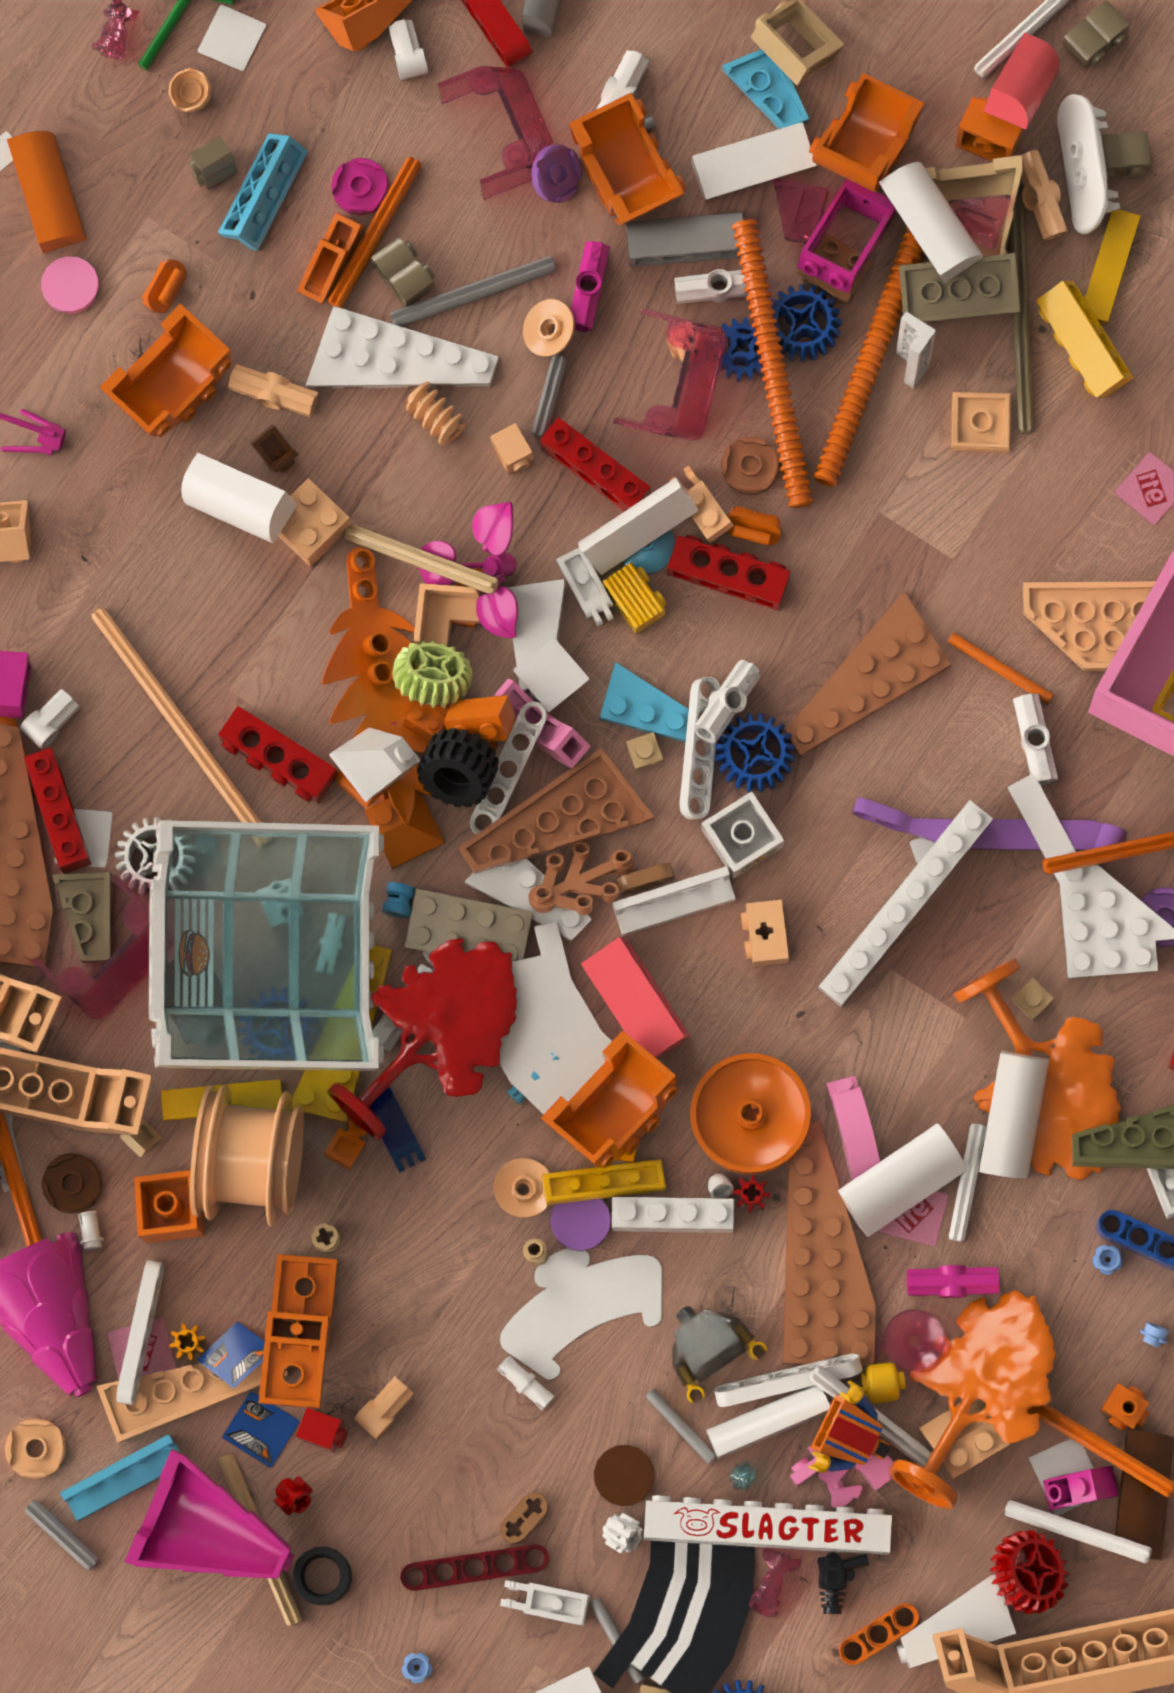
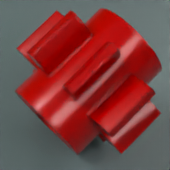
M752 1175L751 1181L748 1182L740 1178L741 1190H733V1195L740 1196L741 1199L736 1206L741 1207L743 1204L748 1206L749 1214H751L753 1207L757 1205L763 1210L765 1207L761 1202L762 1198L768 1199L771 1195L768 1192H763L767 1182L762 1181L760 1184L755 1182V1175ZM749 1187H754L755 1192L760 1194V1196H755L754 1201H748V1196L743 1195V1192L749 1191Z
M297 1476L294 1480L285 1478L277 1485L275 1489L277 1498L273 1501L287 1516L292 1511L300 1514L310 1506L311 1497L309 1494L313 1492V1489L300 1476Z

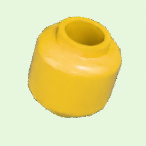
M892 1362L870 1364L866 1367L865 1373L860 1374L864 1394L873 1404L895 1402L900 1397V1390H906L904 1372H898L896 1365Z

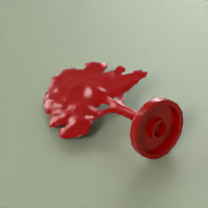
M462 938L447 940L429 955V960L434 967L432 973H418L414 965H406L402 980L408 986L391 988L390 984L378 986V991L371 993L373 1004L379 1006L393 1024L403 1031L400 1040L402 1045L401 1051L358 1098L339 1083H334L327 1090V1093L355 1124L374 1139L380 1140L387 1130L379 1118L369 1109V1106L408 1067L422 1063L439 1072L438 1077L443 1086V1092L449 1096L460 1097L475 1095L482 1089L484 1075L474 1072L476 1066L482 1065L493 1068L500 1064V1048L502 1046L500 1039L510 1033V1027L517 1018L515 1015L517 1009V989L514 987L512 954L510 952L503 953L494 941L480 942L474 950L464 953L462 947L464 940ZM413 1033L415 1037L411 1042H409V1035ZM431 1041L436 1046V1052L431 1055L417 1054L418 1050L426 1042Z

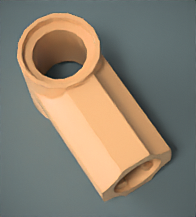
M394 1376L374 1400L371 1399L358 1412L354 1421L375 1440H378L395 1420L393 1418L408 1403L414 1393Z

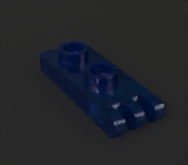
M387 1088L369 1106V1109L385 1126L387 1132L382 1139L399 1173H401L405 1169L400 1159L405 1157L411 1168L415 1166V1163L410 1154L416 1152L417 1158L421 1162L426 1160L391 1088Z

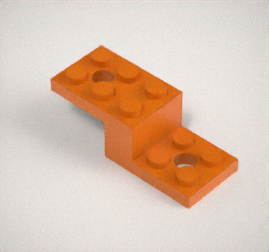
M277 1254L272 1309L267 1312L259 1404L321 1408L326 1351H329L338 1259ZM302 1279H309L313 1283L312 1292L306 1296L299 1295L296 1291V1285ZM289 1367H297L301 1371V1378L295 1384H289L284 1379V1373Z

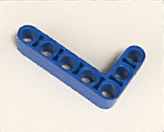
M1116 1210L1104 1212L1097 1220L1096 1230L1103 1239L1174 1271V1256L1167 1259L1159 1253V1245L1162 1243H1168L1174 1248L1173 1236ZM1109 1217L1114 1218L1119 1225L1118 1231L1114 1233L1106 1231L1103 1227V1220ZM1135 1230L1142 1231L1146 1235V1244L1141 1246L1134 1244L1131 1240V1233Z

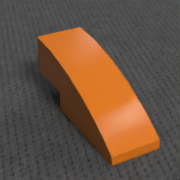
M335 213L324 238L320 239L296 292L324 304L346 267L366 226L341 213Z

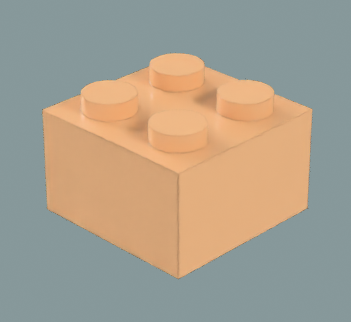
M308 478L290 495L298 505L279 534V537L312 567L345 534L344 530L351 525V520Z

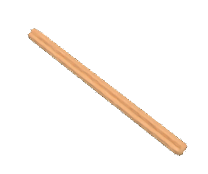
M102 607L91 615L93 621L241 822L262 823L105 608ZM251 835L259 846L266 844L271 839V835Z

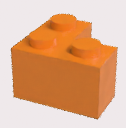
M508 695L458 700L456 703L451 704L443 722L447 731L450 728H456L458 731L465 729L468 730V733H476L480 736V739L490 743L489 747L494 748L496 751L498 747L496 741L508 740L515 724L516 716Z

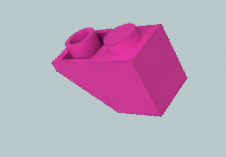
M1113 1466L1088 1469L1043 1480L1049 1511L1119 1496Z

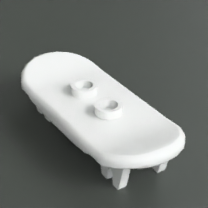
M1072 94L1062 101L1058 109L1057 127L1061 142L1072 223L1078 233L1086 235L1092 233L1100 225L1105 213L1119 210L1120 204L1108 201L1117 199L1118 192L1107 189L1108 176L1102 137L1099 130H1105L1108 126L1107 122L1097 119H1103L1106 117V113L1104 110L1093 107L1091 102L1083 95Z

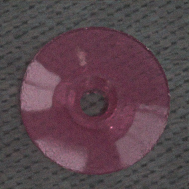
M916 1309L903 1311L894 1316L885 1329L884 1347L886 1353L901 1368L907 1370L928 1368L939 1359L944 1349L945 1336L943 1328L934 1316L925 1311ZM913 1336L919 1338L920 1344L916 1347L910 1346L908 1343L909 1338Z

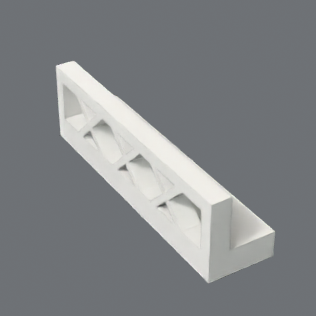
M906 311L900 322L896 354L907 361L904 383L914 389L930 366L936 330Z
M727 866L613 902V910L622 937L736 901Z

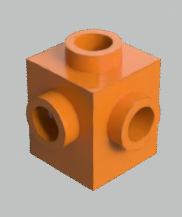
M1119 1383L1114 1386L1099 1410L1110 1418L1108 1420L1109 1424L1124 1432L1125 1428L1128 1430L1134 1429L1135 1425L1141 1428L1150 1412L1145 1410L1149 1405V1402L1144 1400L1146 1395L1131 1385L1127 1389ZM1123 1404L1130 1406V1413H1126L1123 1410Z

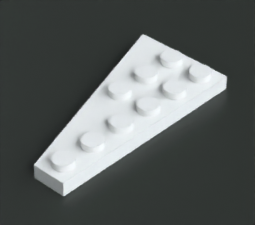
M333 306L306 383V388H409V386H420L427 381L430 382L429 387L454 385L455 387H490L499 357Z

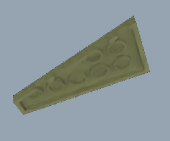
M1174 1105L1153 1110L1152 1113L1143 1116L1129 1117L1125 1121L1112 1125L1105 1124L1074 1133L1071 1138L1072 1167L1174 1169Z

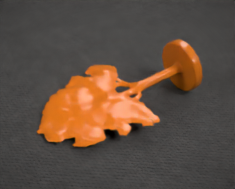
M1013 958L960 988L953 995L958 1003H962L981 992L984 993L1011 1039L1015 1053L1033 1056L1031 1052L1035 1050L1044 1052L1050 1057L1031 1166L1036 1172L1048 1175L1049 1177L1052 1175V1166L1054 1163H1057L1064 1168L1068 1177L1083 1180L1093 1171H1096L1098 1174L1101 1173L1102 1167H1072L1071 1138L1077 1132L1105 1124L1112 1125L1118 1123V1113L1121 1111V1107L1117 1101V1090L1110 1085L1113 1081L1112 1072L1115 1060L1108 1054H1095L1091 1051L1092 1046L1100 1047L1103 1045V1030L1097 1023L1074 1016L1066 1019L1064 1026L1059 1030L1055 1039L1040 1043L1031 1040L1019 1026L1011 1009L997 988L998 982L1020 969L1016 958ZM995 1081L986 1088L979 1089L973 1096V1100L979 1104L978 1109L988 1114L990 1113Z
M1014 1290L1003 1294L999 1302L990 1309L985 1303L986 1297L984 1296L970 1302L956 1320V1324L965 1334L951 1341L945 1335L936 1337L935 1349L942 1356L930 1362L923 1359L921 1362L914 1364L915 1369L909 1373L910 1378L914 1382H920L936 1391L941 1396L949 1397L948 1405L952 1412L950 1422L929 1456L924 1468L912 1462L899 1459L894 1461L889 1469V1475L894 1481L914 1496L942 1509L949 1510L954 1508L958 1500L957 1493L948 1483L938 1477L936 1473L958 1435L968 1424L972 1422L992 1424L996 1432L1001 1436L1002 1441L1008 1444L1017 1443L1027 1437L1034 1436L1039 1430L1040 1415L1037 1413L1028 1414L1027 1411L1031 1407L1043 1406L1051 1401L1048 1388L1049 1380L1046 1376L1053 1370L1056 1351L1054 1350L1053 1337L1050 1334V1326L1045 1324L1044 1316L1040 1312L1037 1298L1034 1295L1028 1298L1019 1291ZM958 1397L962 1399L959 1406L956 1405V1400ZM981 1399L986 1403V1408L981 1412L968 1414L975 1400Z

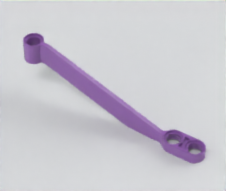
M857 798L852 811L854 815L862 819L932 842H936L954 820L912 818L904 812L865 798ZM993 819L970 848L982 850H1041L1026 821L1021 819ZM1059 820L1076 851L1121 843L1125 841L1127 832L1120 827L1102 824L1094 820Z

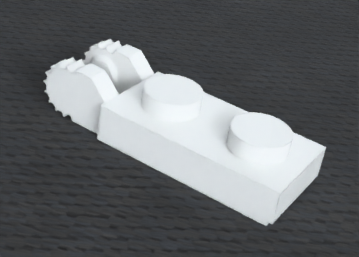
M505 1580L504 1587H507L509 1590H520L528 1593L525 1604L506 1598L505 1600L501 1599L500 1606L524 1611V1614L584 1626L590 1595L529 1583L528 1585Z

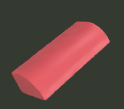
M1024 32L993 85L983 112L1027 129L1059 73L1060 63L1055 50L1047 42Z
M618 937L581 963L625 1033L656 1059L670 1052L691 1037L627 938Z

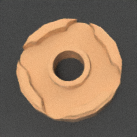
M33 1418L22 1421L10 1432L7 1437L5 1452L6 1459L14 1471L22 1477L37 1480L47 1478L58 1471L65 1460L67 1447L65 1437L56 1425L48 1420ZM34 1440H39L44 1445V1451L39 1457H31L28 1453V1445Z

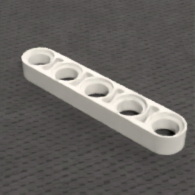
M703 677L695 680L690 691L679 804L681 814L688 820L703 818L709 813L716 742L710 743L701 739L695 733L694 725L698 721L699 713L701 711L704 712L708 706V699L701 693L702 684L706 683L710 687L711 693L720 689L719 682L713 677ZM698 740L702 741L705 746L703 756H700L695 749ZM695 769L699 770L702 774V783L700 785L696 784L693 780V771ZM692 798L696 799L700 805L697 814L693 813L690 809Z
M534 701L524 705L515 721L508 740L498 758L499 768L490 789L494 787L500 788L504 792V800L500 804H493L489 801L487 794L485 799H482L481 803L476 805L470 819V828L475 834L482 831L476 827L475 820L480 814L488 815L492 823L501 818L547 719V710L539 702ZM529 707L540 709L542 712L540 722L532 724L527 721L525 713ZM525 734L529 738L530 743L526 750L520 751L513 746L515 735ZM509 760L516 764L517 772L513 777L502 775L500 766L504 761Z
M147 1260L144 1267L117 1388V1403L134 1405L137 1397L163 1280L164 1262Z
M847 1354L720 1385L714 1389L717 1405L720 1407L732 1406L815 1386L810 1381L809 1375L816 1366L823 1367L838 1380L858 1375L863 1371L860 1357L858 1354Z

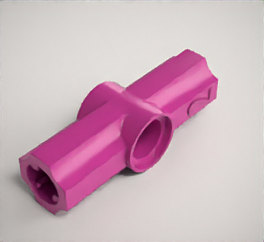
M585 242L571 305V311L575 320L574 330L586 332L593 329L610 252V246L601 242ZM586 282H592L596 285V288L592 291H585L581 286Z
M963 1265L939 1266V1269L906 1270L907 1296L939 1295L940 1298L967 1297V1295L999 1294L998 1267L966 1268Z

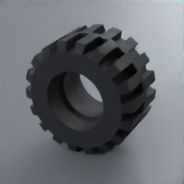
M450 728L449 731L443 729L438 734L435 733L429 741L417 768L418 780L424 784L423 789L426 792H430L434 799H440L446 805L453 804L454 807L464 805L467 808L472 807L473 804L478 805L481 803L482 799H485L499 768V759L495 757L496 751L494 748L489 747L490 743L480 739V736L476 733H468V730L465 729L458 731L456 728Z

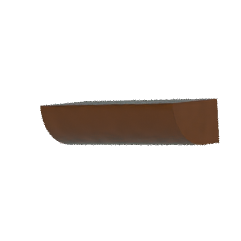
M1136 1430L1126 1431L1124 1452L1170 1479L1174 1437ZM1123 1470L1121 1473L1115 1535L1150 1547L1152 1549L1150 1559L1162 1561L1168 1497H1165Z

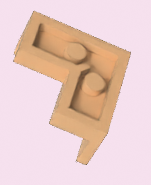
M420 583L414 631L415 644H420L421 640L425 643H430L433 640L435 644H442L444 642L445 646L449 647L451 621L480 624L476 612V602L483 595L481 591L464 586Z

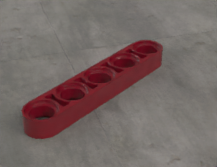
M532 1544L415 1562L406 1565L402 1569L400 1580L406 1589L421 1591L537 1573L547 1567L549 1554L543 1546ZM538 1549L544 1554V1562L541 1566L532 1567L528 1564L527 1555L531 1550ZM508 1554L512 1556L514 1566L510 1571L502 1572L497 1568L496 1561L500 1555ZM472 1559H479L484 1565L482 1574L477 1577L470 1576L466 1571V1565ZM447 1563L453 1568V1576L450 1580L441 1581L437 1578L436 1569L440 1564ZM412 1568L420 1569L423 1574V1580L417 1586H411L406 1581V1573Z

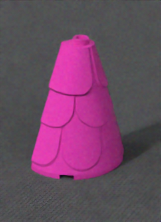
M66 1232L57 1235L58 1241L51 1242L46 1238L0 1260V1326L3 1327V1331L31 1356L30 1360L66 1394L69 1396L75 1394L76 1398L93 1390L91 1385L97 1383L94 1332L90 1328L88 1291L85 1289L82 1249L76 1233Z
M171 1449L159 1477L161 1478L160 1483L124 1562L133 1564L136 1567L177 1569L183 1572L223 1573L224 1576L278 1579L282 1570L288 1572L295 1556L290 1553L292 1546L253 1510L249 1511L222 1484H217L188 1456L175 1449Z

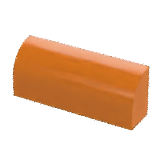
M34 131L8 138L7 142L42 253L87 240L55 135L49 131Z

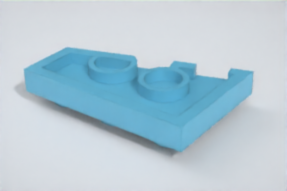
M762 49L722 65V71L778 129L801 122L804 125L809 123V117L792 80Z
M615 662L600 720L647 733L654 732L658 736L686 742L689 709Z

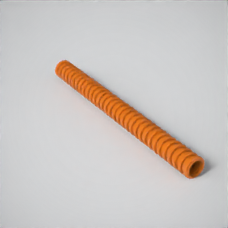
M753 219L742 220L734 223L731 227L736 232L733 237L737 240L735 247L739 249L737 256L741 257L739 266H742L743 269L740 272L745 277L742 279L743 284L747 286L744 288V291L748 293L746 301L750 302L748 310L752 311V314L749 316L754 321L751 326L756 331L753 333V336L757 338L755 345L759 347L757 355L761 356L759 364L763 365V368L760 370L765 375L762 380L766 382L764 390L768 391L766 399L770 400L768 408L772 410L770 418L774 420L771 424L776 429L773 431V434L777 436L775 444L779 445L777 453L781 454L779 462L783 464L780 469L785 474L782 476V479L786 481L784 488L788 490L786 498H790L788 507H805L811 505L814 500L809 495L812 493V490L808 489L810 480H806L808 471L804 470V467L807 465L802 460L805 457L804 453H801L803 445L799 444L801 436L797 435L799 427L795 426L797 417L793 416L796 411L791 406L794 404L793 399H790L792 391L788 390L790 382L786 381L788 373L784 371L787 367L782 362L785 357L780 352L783 350V347L779 345L781 337L777 336L779 328L775 327V324L778 322L773 317L776 313L775 310H772L774 303L770 301L772 293L768 292L770 284L766 283L768 274L764 273L767 268L762 263L765 261V258L761 256L763 252L762 247H759L761 239L757 238L759 230L755 229V226L758 224Z
M907 226V233L903 234L904 241L900 242L899 245L901 249L896 253L898 258H895L893 261L895 266H892L890 269L892 274H889L887 277L889 282H886L884 285L885 290L882 291V298L878 301L879 307H876V315L872 317L873 323L869 325L870 331L866 333L867 340L863 341L864 348H861L859 351L861 356H858L856 359L858 364L853 367L855 372L850 375L852 381L847 383L849 389L844 391L846 397L841 399L842 406L838 407L839 414L835 415L836 422L832 423L833 430L829 431L828 434L830 439L826 440L825 444L827 447H824L822 450L824 455L819 458L821 463L817 464V472L813 474V478L825 486L833 487L838 485L837 478L841 477L840 470L844 469L843 461L847 460L848 456L846 453H849L851 450L849 445H852L854 442L852 437L857 434L855 428L860 426L858 420L863 418L861 412L866 410L865 404L869 402L868 395L872 394L871 387L875 386L874 379L878 378L879 373L877 371L881 370L882 367L880 362H883L885 359L883 354H886L888 351L886 346H889L891 343L889 338L893 337V330L897 327L896 321L900 319L899 313L903 311L899 265L921 263L922 258L920 256L924 255V251Z

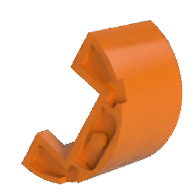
M862 73L857 83L852 81L846 91L845 97L849 99L845 111L839 120L833 119L821 138L816 136L809 149V153L813 154L812 161L877 193L882 188L879 181L890 175L905 149V144L915 129L925 103Z
M632 92L569 123L574 144L580 145L579 157L585 171L611 217L617 215L618 218L614 220L618 226H623L682 197L684 191L687 190L682 177L679 174L675 176L667 159H661L656 150L659 149L656 137L652 132L648 134L644 127V116L647 115L646 109L640 99L635 100Z
M181 303L160 324L164 333L126 372L118 367L99 387L150 436H159L160 438L182 421L188 423L197 412L195 409L203 401L206 403L213 398L217 392L215 386L233 363L231 360V350Z
M623 1030L603 1050L602 1054L605 1063L569 1101L560 1096L541 1117L543 1122L597 1167L607 1168L625 1153L631 1155L638 1148L639 1140L646 1132L651 1133L659 1125V1115L678 1090L675 1086L676 1075Z

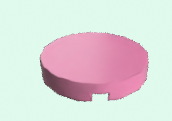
M66 256L55 260L46 268L42 276L41 289L46 302L54 310L67 314H77L94 304L100 282L95 269L88 261L79 257Z

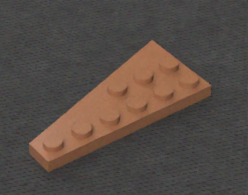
M905 592L900 595L785 729L784 733H791L790 743L795 744V751L799 757H802L951 667V663Z
M601 747L458 847L457 851L472 871L477 874L653 821L655 817Z

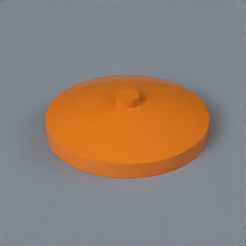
M744 1053L718 1062L704 1074L692 1096L690 1120L699 1146L713 1162L736 1173L760 1174L781 1167L791 1160L803 1146L811 1124V1105L802 1080L788 1065L768 1055Z

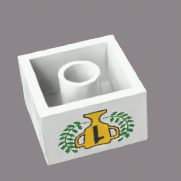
M752 791L701 823L702 832L725 867L727 866L733 879L784 847V839Z

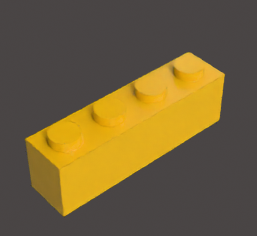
M1063 280L1036 300L1040 307L1038 310L1040 316L1046 323H1050L1055 333L1053 335L1055 340L1061 347H1065L1070 355V364L1077 372L1082 374L1085 379L1084 386L1092 396L1107 398L1134 378L1074 281Z

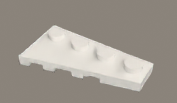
M528 859L477 874L473 872L465 880L466 885L481 891L497 902L499 901L508 907L534 912L532 920L539 925L557 921L560 936L570 942H573L592 922V918L588 915H581L574 910L555 907L548 913L535 911L529 904L528 895L532 888L542 885L545 875Z

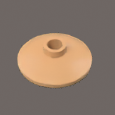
M547 299L537 303L529 311L523 324V338L528 349L542 357L554 356L563 351L570 343L575 329V320L571 309L565 303L555 299Z
M518 1158L506 1163L498 1171L494 1181V1195L500 1207L508 1214L519 1218H529L542 1213L548 1207L545 1202L542 1174L549 1173L546 1167L529 1158ZM525 1186L528 1189V1193L521 1195L518 1193L517 1188Z

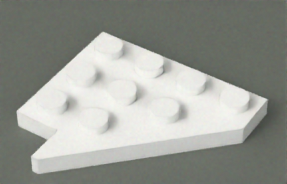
M1097 864L1058 872L1068 978L1158 971L1156 941L1174 939V928Z

